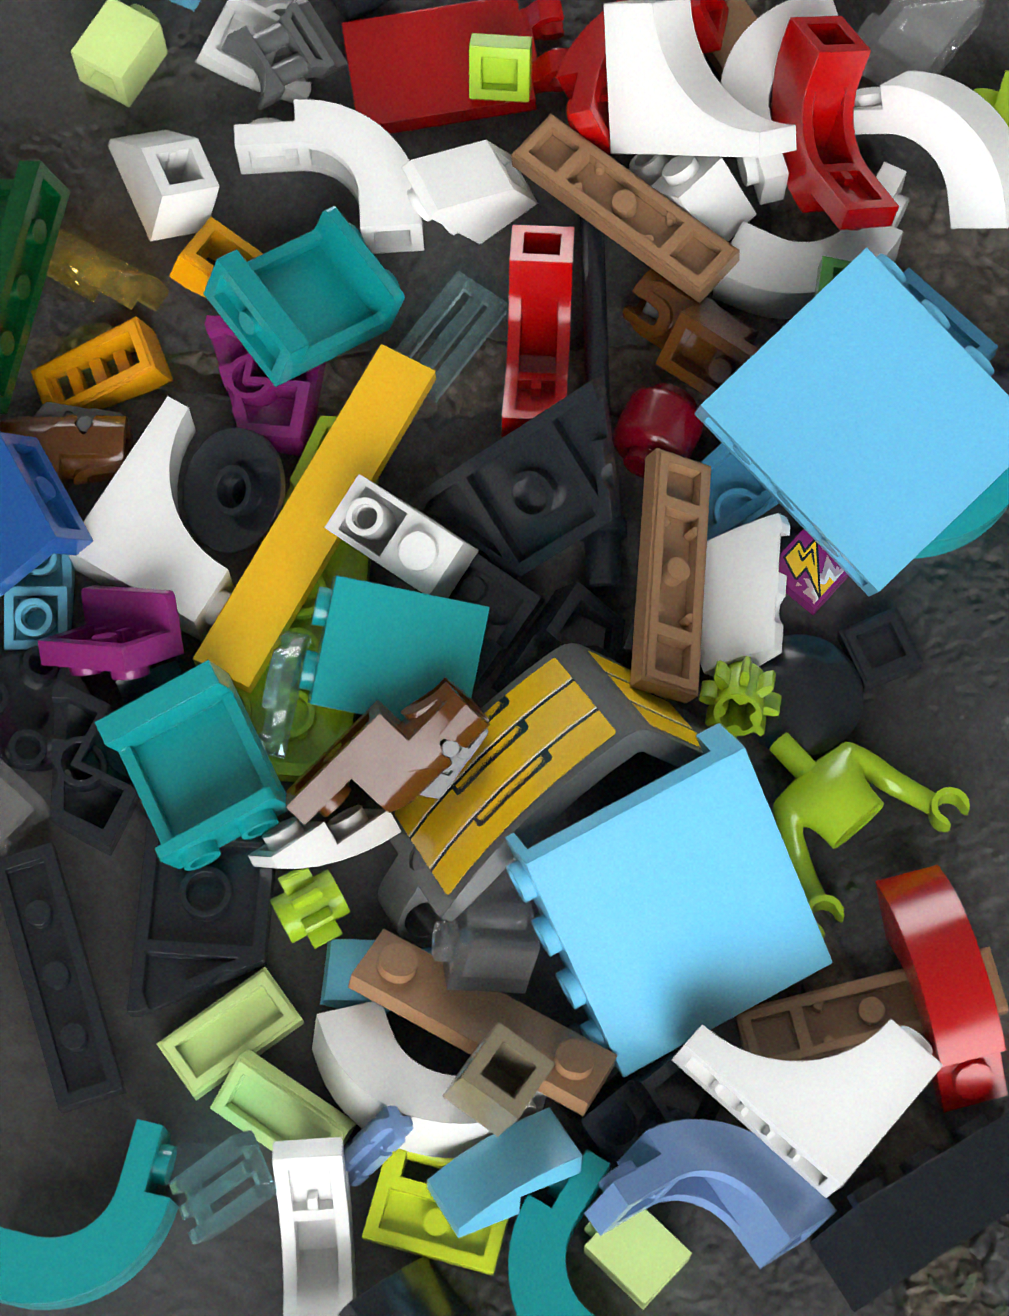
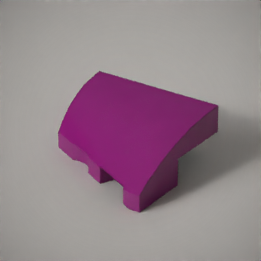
M206 315V331L219 363L218 368L233 406L232 412L237 427L253 430L261 434L274 446L277 452L301 457L315 428L326 362L275 387L222 317Z

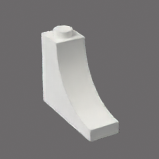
M628 0L604 3L611 153L761 158L797 150L796 125L782 124L756 115L737 102L714 76L705 60L696 36L691 11V0Z
M167 396L85 519L84 524L93 542L78 555L68 556L76 571L103 586L172 590L176 597L177 610L180 615V630L202 641L235 588L229 570L213 560L198 546L180 519L177 498L179 472L183 457L196 433V429L189 408Z
M892 1019L875 1035L855 1048L835 1056L809 1061H783L755 1055L729 1044L712 1033L704 1025H701L672 1059L673 1062L825 1198L846 1182L943 1066L942 1063L931 1055L933 1053L932 1047L921 1034L910 1027L898 1026Z

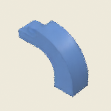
M686 1119L668 1122L645 1131L617 1162L619 1166L600 1180L598 1185L603 1194L584 1214L601 1236L654 1204L666 1201L692 1203L705 1208L719 1217L733 1231L761 1269L805 1241L836 1212V1209L827 1198L810 1185L754 1133L719 1121Z

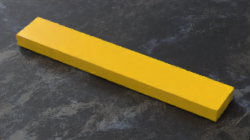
M382 344L379 346L193 657L196 666L210 660L229 673L236 687L250 694L252 693L342 540L324 527L359 474L376 483L435 383V370Z

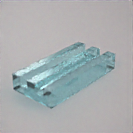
M457 271L395 349V351L412 358L463 292L467 293L471 297L419 361V363L433 369L483 305L488 307L436 372V381L426 396L435 403L508 312L507 302L460 271Z
M252 1130L232 1135L169 1182L173 1195L185 1192L188 1200L178 1207L182 1219L194 1217L197 1226L188 1232L192 1245L213 1239L277 1194L276 1187ZM244 1154L246 1160L237 1164L203 1189L202 1183ZM250 1176L253 1177L256 1186L251 1187L213 1214L210 1207L212 1203L236 1188Z

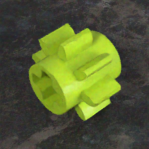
M746 656L743 661H736L728 665L721 660L717 661L714 673L715 681H702L699 701L709 704L705 724L712 726L720 723L734 738L752 732L759 736L764 735L766 715L779 716L782 696L772 692L775 684V671L763 672L759 666L752 663L750 656Z
M308 867L298 868L278 878L284 892L270 899V902L292 943L308 936L312 946L316 949L342 935L336 920L351 912L328 869L313 877Z

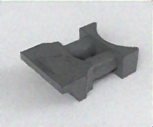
M297 1L290 3L277 23L253 35L247 26L228 34L221 48L222 51L245 60L255 71L261 89L258 103L259 110L280 101L286 90L284 86L302 77L305 79H323L345 68L348 64L309 1L298 4ZM287 46L292 55L270 65L265 56Z

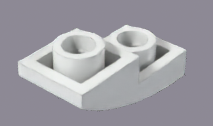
M356 805L337 814L327 825L325 822L308 821L304 825L301 821H298L297 817L284 820L263 834L262 838L266 844L249 854L248 857L255 867L298 869L321 866L342 861L368 851L402 831L391 812L389 813L385 809H363L361 805Z

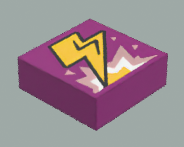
M805 529L793 539L779 556L778 572L787 576L786 594L812 615L820 609L849 577Z

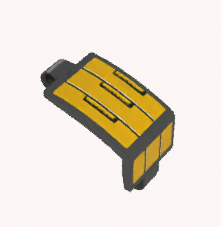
M564 644L554 649L481 708L491 724L488 727V735L471 759L465 764L445 794L439 799L419 795L407 806L391 812L402 832L389 839L398 856L380 884L378 901L399 937L421 949L432 947L441 942L450 933L454 920L515 859L505 839L506 836L515 833L523 845L527 847L541 831L576 799L637 752H646L670 763L675 770L701 757L703 752L696 735L712 726H707L704 718L681 708L675 700L630 687L631 668L580 644Z

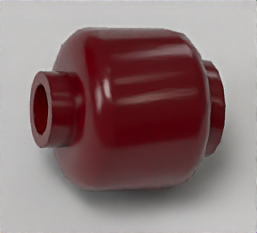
M660 383L651 387L640 388L630 396L614 428L612 442L617 453L623 458L624 466L631 473L644 478L646 456L656 448L690 459L702 434L703 423L694 414L697 411V404L688 392L672 384Z

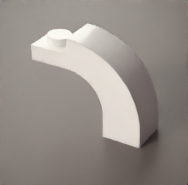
M788 0L760 16L745 30L731 50L722 72L720 83L722 87L742 106L758 116L771 120L769 106L772 102L775 66L790 17L838 16L833 0ZM782 153L761 158L737 157L742 181L745 186L754 185L760 205L784 198L789 172Z
M906 71L881 84L880 87L857 89L854 102L855 134L901 135L915 141L926 149L937 162L944 176L951 229L1009 227V126L985 99L967 86L951 78L923 71Z
M294 99L295 121L282 122L275 118H260L252 121L250 124L234 125L235 149L241 174L313 171L331 176L344 184L356 198L360 211L361 236L365 245L373 254L424 251L422 217L414 209L408 198L407 191L412 186L402 169V166L409 162V159L395 139L369 117L348 107L327 101Z
M884 162L876 176L899 205L892 226L862 228L858 231L841 230L835 235L822 240L796 242L782 239L743 221L731 242L733 246L740 250L739 262L715 286L713 298L751 314L777 319H792L814 298L817 272L822 256L853 261L867 247L876 257L879 254H884L894 262L903 231L897 229L909 202L908 197L901 195L907 171Z
M371 1001L316 1014L312 1051L319 1072L333 1099L344 1113L361 1128H364L372 1119L376 1118V1115L384 1107L389 1105L397 1106L401 1116H410L413 1121V1130L405 1137V1143L399 1149L415 1154L441 1158H456L464 1151L492 1135V1132L442 1097L456 1076L429 1070L415 1062L402 1050L393 1035L383 1006ZM537 1091L517 1121L542 1111L546 1095Z
M342 1137L273 1141L272 1161L283 1255V1316H339L338 1313L347 1303L357 1297L348 1171L345 1168Z

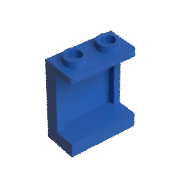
M0 432L1 597L53 553L76 556L93 542L89 531L38 438Z

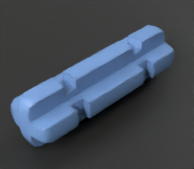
M389 1105L384 1107L376 1115V1118L372 1119L352 1139V1142H349L343 1148L345 1168L348 1171L350 1186H359L368 1179L369 1175L373 1174L393 1154V1151L398 1150L405 1143V1137L413 1130L411 1117L401 1116L397 1106Z

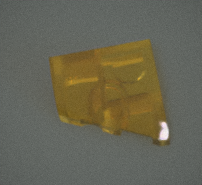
M64 229L59 230L47 272L49 277L92 302L102 292L131 310L137 302H140L157 312L170 293L159 279Z

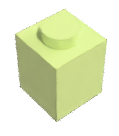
M107 0L75 44L71 54L81 82L130 107L168 54L160 21L151 11L138 4H131L129 7L118 0Z
M646 1209L601 1236L591 1222L584 1228V1231L591 1237L584 1246V1254L642 1309L654 1299L689 1261L692 1254Z

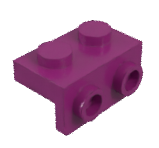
M98 585L83 588L81 590L86 625L37 640L41 665L68 667L71 676H87L110 671L113 680H130L144 677L150 674L149 665L184 653L180 630V615L177 610L175 594L172 590Z

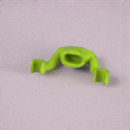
M789 733L779 737L769 749L795 777L793 782L776 799L772 811L812 913L814 914L819 910L829 911L841 923H843L844 908L838 899L826 895L820 884L803 835L804 827L811 828L821 835L833 849L845 843L876 816L884 806V802L872 790L868 782L883 792L927 813L930 824L939 832L950 831L951 824L948 818L940 813L938 806L948 803L957 807L963 815L967 816L969 813V798L960 789L945 787L935 793L902 774L881 757L852 742H844L817 761H814ZM817 924L821 932V935L824 939L825 932L822 929V927L819 924Z

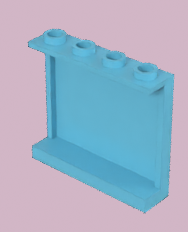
M866 247L709 396L694 414L868 596H871L883 589L1009 468V394L991 377L994 374V369L985 356L970 345L964 349L949 334L947 330L950 328V323L946 316L930 301L924 299L920 303L903 286L906 282V277L901 269L886 255L879 254L876 257Z
M720 723L696 735L703 752L701 757L527 849L515 833L505 837L516 860L506 866L507 872L522 900L526 903L534 899L540 912V916L531 920L532 926L548 955L552 956L558 953L565 968L556 973L557 980L572 1007L576 1009L582 1005L589 1020L580 1025L583 1036L617 1054L615 1066L624 1077L684 1045L701 1025L711 1030L833 963L747 751Z

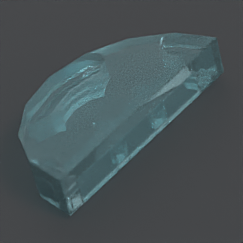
M286 631L285 634L281 635L282 647L273 652L262 701V707L268 708L263 732L259 733V738L267 755L285 758L300 692L298 686L305 652L309 650L311 637L308 634Z

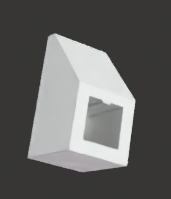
M165 129L110 139L109 150L149 240L155 241L197 233L210 218L220 187L198 138Z
M488 140L412 159L402 166L412 186L407 191V195L417 213L427 222L432 219L439 222L452 235L459 233L479 244L538 204L521 172L512 166L511 154Z
M637 154L629 164V170L726 241H729L736 235L743 221L748 223L757 215L722 157Z
M360 474L324 527L420 592L443 598L450 596L479 551L437 522Z

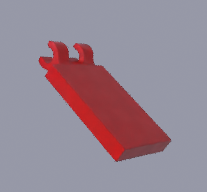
M477 0L341 23L355 110L372 119L389 134L536 110L535 94L564 91L557 79V74L569 48L552 49L537 58L534 40H554L564 36L562 23L564 16L561 0H535L523 9H519L518 0ZM472 33L532 37V79L529 102L469 99V44Z

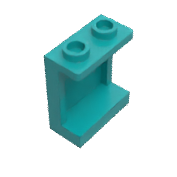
M335 206L322 212L316 227L312 231L246 262L237 249L217 258L203 293L275 387L388 331L405 299L396 277L380 264L365 245L359 230L353 224L348 223Z
M336 575L332 579L331 588L321 586L318 588L311 624L322 626L323 628L318 652L310 650L305 652L298 688L310 690L307 702L309 704L362 715L379 700L400 721L405 718L400 713L404 708L435 688L445 677L471 698L490 607Z
M210 660L95 722L104 744L118 751L161 843L155 848L159 860L177 869L184 867L187 871L206 866L221 855L220 847L240 836L242 839L247 840L267 833L278 824L277 816L288 811L286 808V792L229 673Z

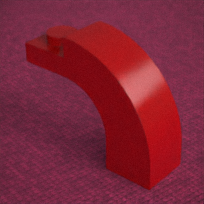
M691 0L694 28L702 53L721 50L729 13L726 1ZM602 11L586 26L570 46L559 67L557 79L569 99L567 103V119L570 128L608 155L613 153H611L605 23L604 11Z
M842 15L790 17L778 52L772 90V121L796 125L797 150L782 153L789 172L787 180L788 189L803 213L825 211L839 230L858 231L862 228L892 226L899 205L865 164L860 154L854 131L855 96L871 49Z
M512 225L502 437H505L568 396L574 227Z
M939 865L875 881L886 940L897 955L909 981L925 1039L933 1050L931 1055L943 1064L932 1078L936 1100L943 1112L1007 1096L1008 1092L1001 1052L1006 1050L994 994L975 935L950 881Z

